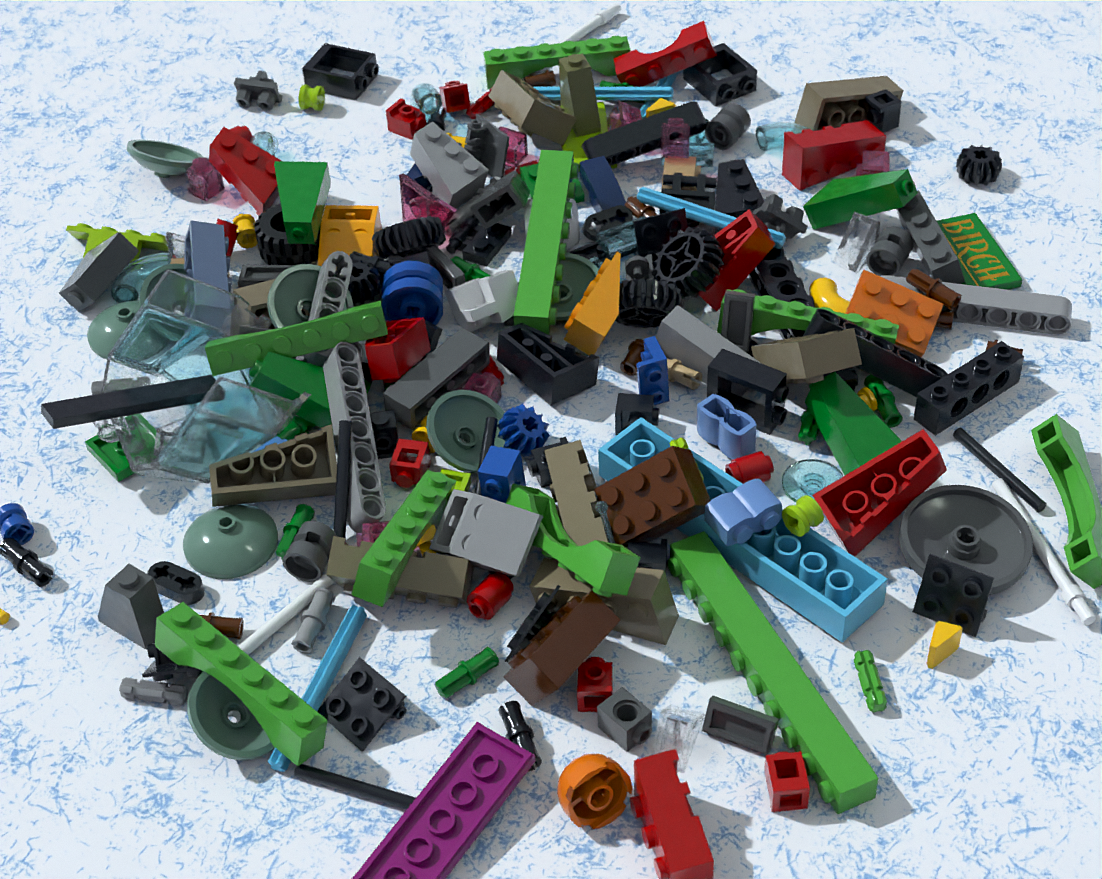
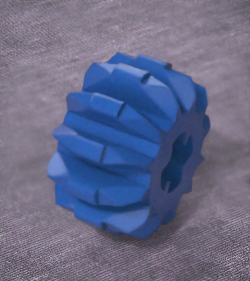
M521 404L515 408L508 409L497 425L500 430L497 437L505 441L503 448L510 447L514 450H520L524 458L531 455L532 449L543 447L550 436L546 431L549 424L542 421L543 414L537 415L535 413L534 406L526 408Z

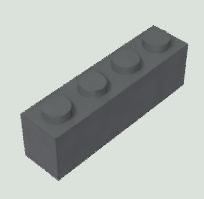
M918 190V194L904 207L896 209L901 225L911 235L914 241V248L931 278H939L942 282L961 284L965 282L959 260Z
M462 327L454 335L449 336L436 350L430 352L414 368L408 370L395 384L390 385L383 393L385 411L395 410L396 421L413 430L428 415L438 398L448 392L460 390L490 364L489 342Z

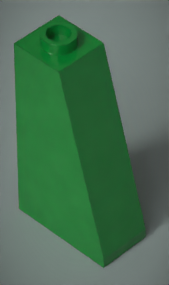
M275 161L274 167L288 244H315L331 186L328 162Z
M908 169L832 179L805 203L803 208L812 229H818L904 207L918 192Z
M268 352L262 362L259 360L255 361L249 372V376L253 378L249 385V390L320 428L332 424L323 367ZM364 379L366 393L368 394L372 383Z
M836 372L825 376L822 381L809 385L810 391L804 402L844 475L902 442Z

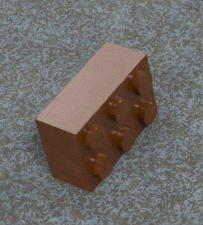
M676 446L665 449L594 489L614 543L623 545L627 549L628 542L649 543L704 514L705 505L711 501L691 450Z
M593 591L582 598L576 595L566 605H562L549 618L551 622L545 628H540L529 639L530 644L524 650L521 649L508 662L512 668L503 677L531 706L558 690L620 622V619Z

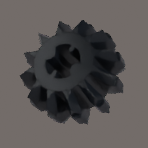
M982 144L980 147L970 145L969 148H963L961 154H959L956 162V172H958L960 179H965L966 184L975 183L976 186L978 184L987 186L989 182H996L1002 169V158H1000L998 151L992 150V147L986 148Z
M362 260L353 263L348 286L353 305L359 302L364 305L366 300L374 301V295L380 294V274L378 269L373 267L372 263L364 264Z

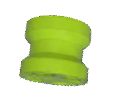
M302 85L298 97L300 108L307 110L310 107L316 111H321L325 103L324 88L322 86L311 88L309 85Z
M807 495L800 497L796 501V505H789L782 511V519L785 526L798 537L804 536L809 532L811 526L817 527L824 520L820 505L816 500Z

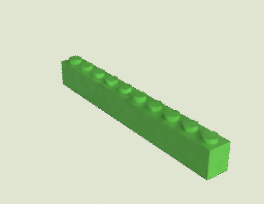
M703 531L670 544V558L667 559L670 573L673 577L679 578L686 597L689 600L693 599L698 607L702 621L710 624L714 630L717 643L720 647L726 648L730 654L733 667L736 671L743 673L751 694L759 697L763 703L765 713L779 719L778 727L781 730L786 746L789 749L793 748L795 752H802L807 776L811 775L817 783L818 791L823 801L827 804L830 803L836 813L840 814L876 797L879 777L706 532Z

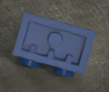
M652 336L643 339L644 352H641L642 362L637 363L638 389L641 395H654V405H659L670 401L667 358L656 337Z

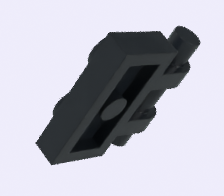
M674 172V175H663V185L673 186V188L662 189L661 193L714 210L715 192L705 190L706 188H716L717 178L707 177V174H698V177L683 176V173ZM682 186L697 187V191L681 189ZM662 209L659 210V214L668 212Z
M472 215L470 219H465L461 224V230L450 237L446 250L450 254H454L457 250L462 251L463 260L487 267L512 236L511 227L496 223L485 229L483 226L478 225L480 221L475 215Z

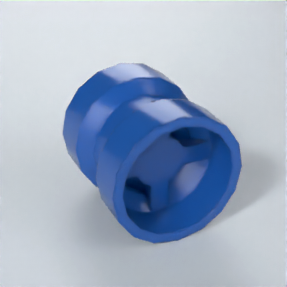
M8 503L0 507V533L3 540L11 537L21 545L30 541L34 535V528L30 520L27 519L24 508L17 503Z

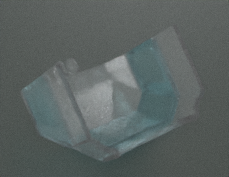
M167 268L109 352L101 393L212 375L205 351L207 342L239 335L241 324L269 328L272 321L263 314L257 317L247 309L250 303L241 296ZM251 368L213 376L216 382L200 403L93 422L95 428H98L97 434L100 440H105L108 443L120 441L130 468L137 475H146L164 480L209 484V464L246 452L251 453L268 442L290 424L311 394L304 392L299 398L290 400L249 386L253 379L249 376Z

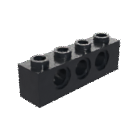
M1003 341L997 343L917 393L914 420L936 436L1019 383L1024 356Z

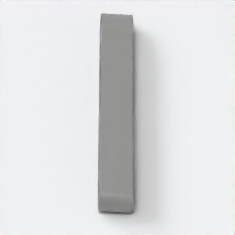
M880 276L926 296L924 292L907 283L906 277ZM942 282L946 287L962 295L960 303L952 310L954 311L953 322L1049 334H1063L1071 327L1072 303L1066 297ZM943 305L941 311L951 312L950 309Z
M340 342L337 343L324 362L323 370L337 455L339 421H352L347 522L354 532L365 535L370 533L384 517L386 504L360 354L358 349L351 343Z

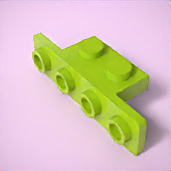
M78 223L77 226L67 225L66 231L74 238L87 240L83 258L88 251L118 233L116 229L103 226L101 229H95L83 223ZM126 230V233L120 232L139 250L126 267L137 268L141 248L173 252L174 246L166 240L164 235L151 233L150 236L134 230Z

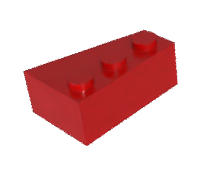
M223 127L210 144L209 162L229 184H233L241 193V197L245 202L248 201L257 211L256 214L258 216L261 213H265V210L270 208L279 197L274 163L281 160Z
M750 209L714 235L720 242L722 251L725 254L722 258L724 265L719 268L721 275L714 277V284H709L706 287V292L700 291L698 295L716 312L721 308L726 290H736L775 245L767 226Z
M424 317L386 321L388 335L366 340L365 351L372 381L383 380L384 383L397 382L401 379L402 375L408 372L416 363L422 361V358L431 351Z
M676 748L634 760V796L630 797V806L635 819L641 818L644 827L641 828L646 848H653L656 855L654 867L658 878L713 879L714 859L699 815L694 816L686 795L691 793L688 783H680L678 778L677 761H679Z

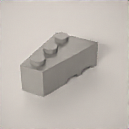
M433 121L414 133L410 155L423 177L428 178L433 187V193L436 197L439 196L444 204V211L447 215L470 200L477 189L484 188L488 169Z

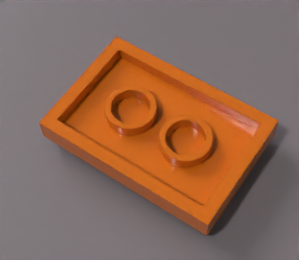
M863 270L845 314L856 313L864 318L874 320L885 319L893 324H898L899 328L895 344L922 357L944 304Z

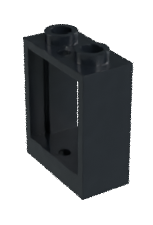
M324 43L302 68L304 84L309 85L311 88L322 86L327 94L357 100L374 78L378 76L379 65L376 61V54ZM335 68L354 72L355 74L350 77L331 73L330 71Z
M725 43L714 46L717 56L683 70V79L714 106H719L756 91L757 69ZM724 69L732 74V76L719 81L711 76V74Z
M721 349L708 365L707 397L712 394L724 397L733 405L734 409L745 412L754 419L757 425L756 430L770 435L777 425L781 426L787 415V409L784 408L789 392V387L786 386L787 373ZM732 382L765 394V406L731 393Z

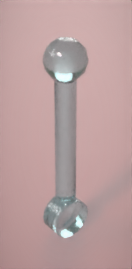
M599 501L596 503L595 509L601 515L608 542L616 544L606 512L608 505L605 501Z

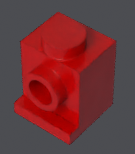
M449 81L445 83V86L439 87L442 107L447 113L468 109L470 98L467 83Z
M400 98L386 110L388 131L412 140L414 133L426 126L425 111L405 104V99Z
M399 438L389 463L391 480L400 487L410 488L413 484L417 485L427 471V468L431 466L429 442ZM407 453H413L418 455L417 457L407 456Z
M590 657L578 667V712H597V706L613 694L612 662H605L601 657ZM585 696H605V697H585Z
M782 751L773 755H765L764 773L771 801V812L808 809L810 786L802 752L789 753Z

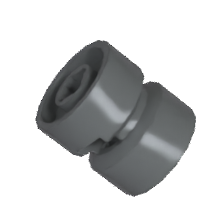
M729 103L707 123L708 127L705 129V136L715 148L727 150L751 126L750 115L741 105Z
M893 226L884 229L866 257L868 268L878 276L898 275L914 248V241L911 235L899 227Z
M306 521L301 525L294 538V542L291 543L283 557L284 568L299 580L306 582L317 581L327 566L333 536H338L329 526L321 522Z

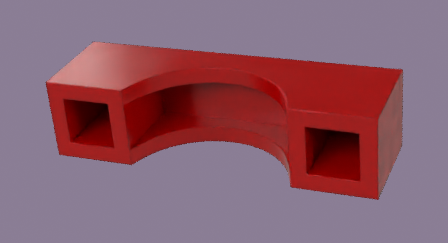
M701 21L682 29L678 38L661 51L646 54L635 49L613 59L616 75L621 84L627 82L631 86L643 87L717 55L705 22Z

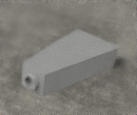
M679 305L661 321L656 334V339L666 358L670 360L677 359L682 362L683 366L701 372V382L707 384L708 365L721 349L759 362ZM735 382L731 384V393L741 397L747 390L750 392L754 391Z

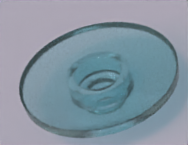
M818 459L801 460L793 463L785 470L782 476V488L785 494L796 502L805 495L813 498V494L842 478L843 474L836 466L829 462Z

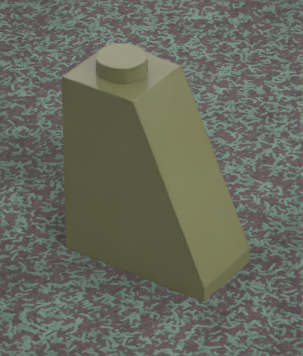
M583 53L560 58L561 107L565 109V113L577 118L572 127L577 137L600 132L601 124L590 64Z

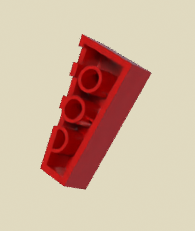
M868 120L845 123L838 128L824 126L822 130L818 131L804 129L798 134L792 131L784 132L782 176L799 191L884 157L886 135Z
M922 429L812 496L820 505L824 518L846 552L855 557L895 520L912 500L922 494L944 474L947 468L940 450L926 431Z

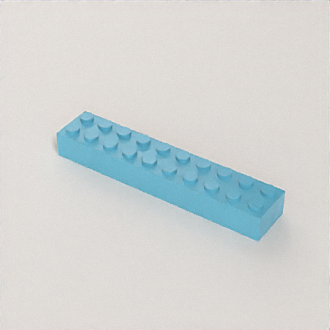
M640 417L598 449L599 476L607 481L617 477L669 448V443L674 438ZM691 450L699 467L698 470H700L704 478L703 482L710 500L721 494L733 492L742 485L741 482ZM705 513L676 528L688 537L705 531L730 566L842 643L884 605L888 578L811 528L804 536L798 537L785 526L782 517L774 528L754 532L746 542L742 544L737 543L732 546H726L707 524Z

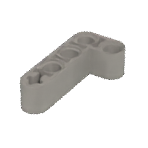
M335 251L329 255L321 266L308 321L318 319L319 316L325 317L343 311L353 267L351 257L347 253ZM335 271H337V272H338L337 276H336V277H333V275L335 274ZM325 290L333 292L336 298L329 297ZM359 342L351 343L358 349L361 359L363 356L362 345ZM334 348L303 356L310 363L323 366Z

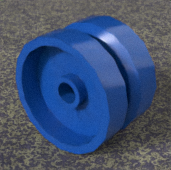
M404 261L388 269L382 279L381 305L385 321L424 317L427 321L437 325L443 316V279L439 271L430 264L421 261Z

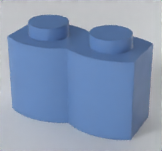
M716 394L710 395L697 404V432L705 441L718 445L721 452L731 459H736L755 451L757 425L751 416L734 409L727 399Z
M760 479L750 480L740 485L733 492L721 494L705 505V521L726 546H732L737 543L742 544L749 540L754 532L774 528L782 517V503Z

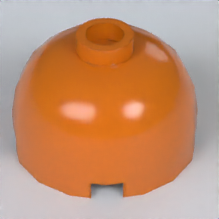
M593 753L575 758L564 768L559 777L557 794L563 811L577 827L583 828L582 825H590L592 829H598L612 823L623 813L626 808V804L623 801L627 796V792L631 795L633 788L631 777L615 760L602 754Z

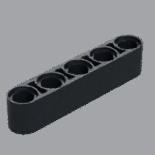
M692 101L593 136L583 142L582 149L587 160L605 156L609 165L612 166L698 135L708 127V124L698 103Z
M825 309L816 310L803 336L819 335L854 328L862 365L855 367L917 397V393L948 375L941 367Z

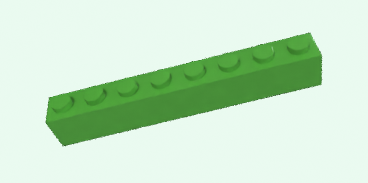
M541 150L513 315L514 326L523 323L550 335L551 325H556L557 308H554V303H559L560 286H557V281L563 280L564 267L563 264H560V261L566 260L567 244L563 243L564 239H569L570 223H566L567 219H572L573 203L569 201L570 199H575L576 183L572 181L573 179H578L579 165L574 163L573 151Z

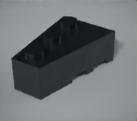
M744 159L718 164L715 211L738 218L748 209L753 212L762 206L764 199ZM714 227V235L721 229Z
M523 323L498 332L497 361L550 405L591 388L597 382L598 356L591 354L587 357L575 352V346L566 344L564 347L552 341V336Z

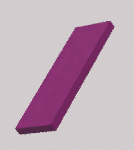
M476 722L352 879H446L535 763V755Z

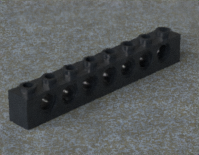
M773 247L748 275L759 296L769 295L777 300L786 302L798 301L806 306L815 307L812 296L808 295L804 289L802 279L798 278L795 274L791 260H787L783 247L781 249ZM778 329L782 339L803 337L805 330ZM851 368L834 371L855 392V387L858 386L856 371Z

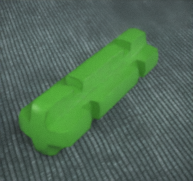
M869 650L857 651L854 654V664L856 670L859 671L857 674L863 694L867 697V707L871 712L884 711L887 707V698L885 692L881 690L883 686L877 667L873 664L875 662L873 654Z

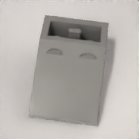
M453 489L429 549L441 555L469 559L474 567L519 577L543 516L475 493Z

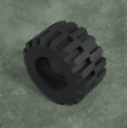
M281 204L266 209L265 213H261L258 216L259 219L255 221L254 228L260 257L267 265L311 264L312 261L318 260L321 223L315 244H288Z

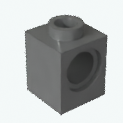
M621 687L597 706L598 728L626 752L637 744H643L652 733V711L624 687Z

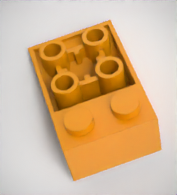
M326 205L321 221L317 265L322 266L329 255L335 251H343L349 256L353 254V251L374 257L376 252H374L372 246V236L382 229L379 206Z
M616 252L612 260L608 258L604 260L595 279L590 282L583 294L584 296L576 304L564 326L568 332L563 340L587 355H595L619 315L621 257L619 252Z

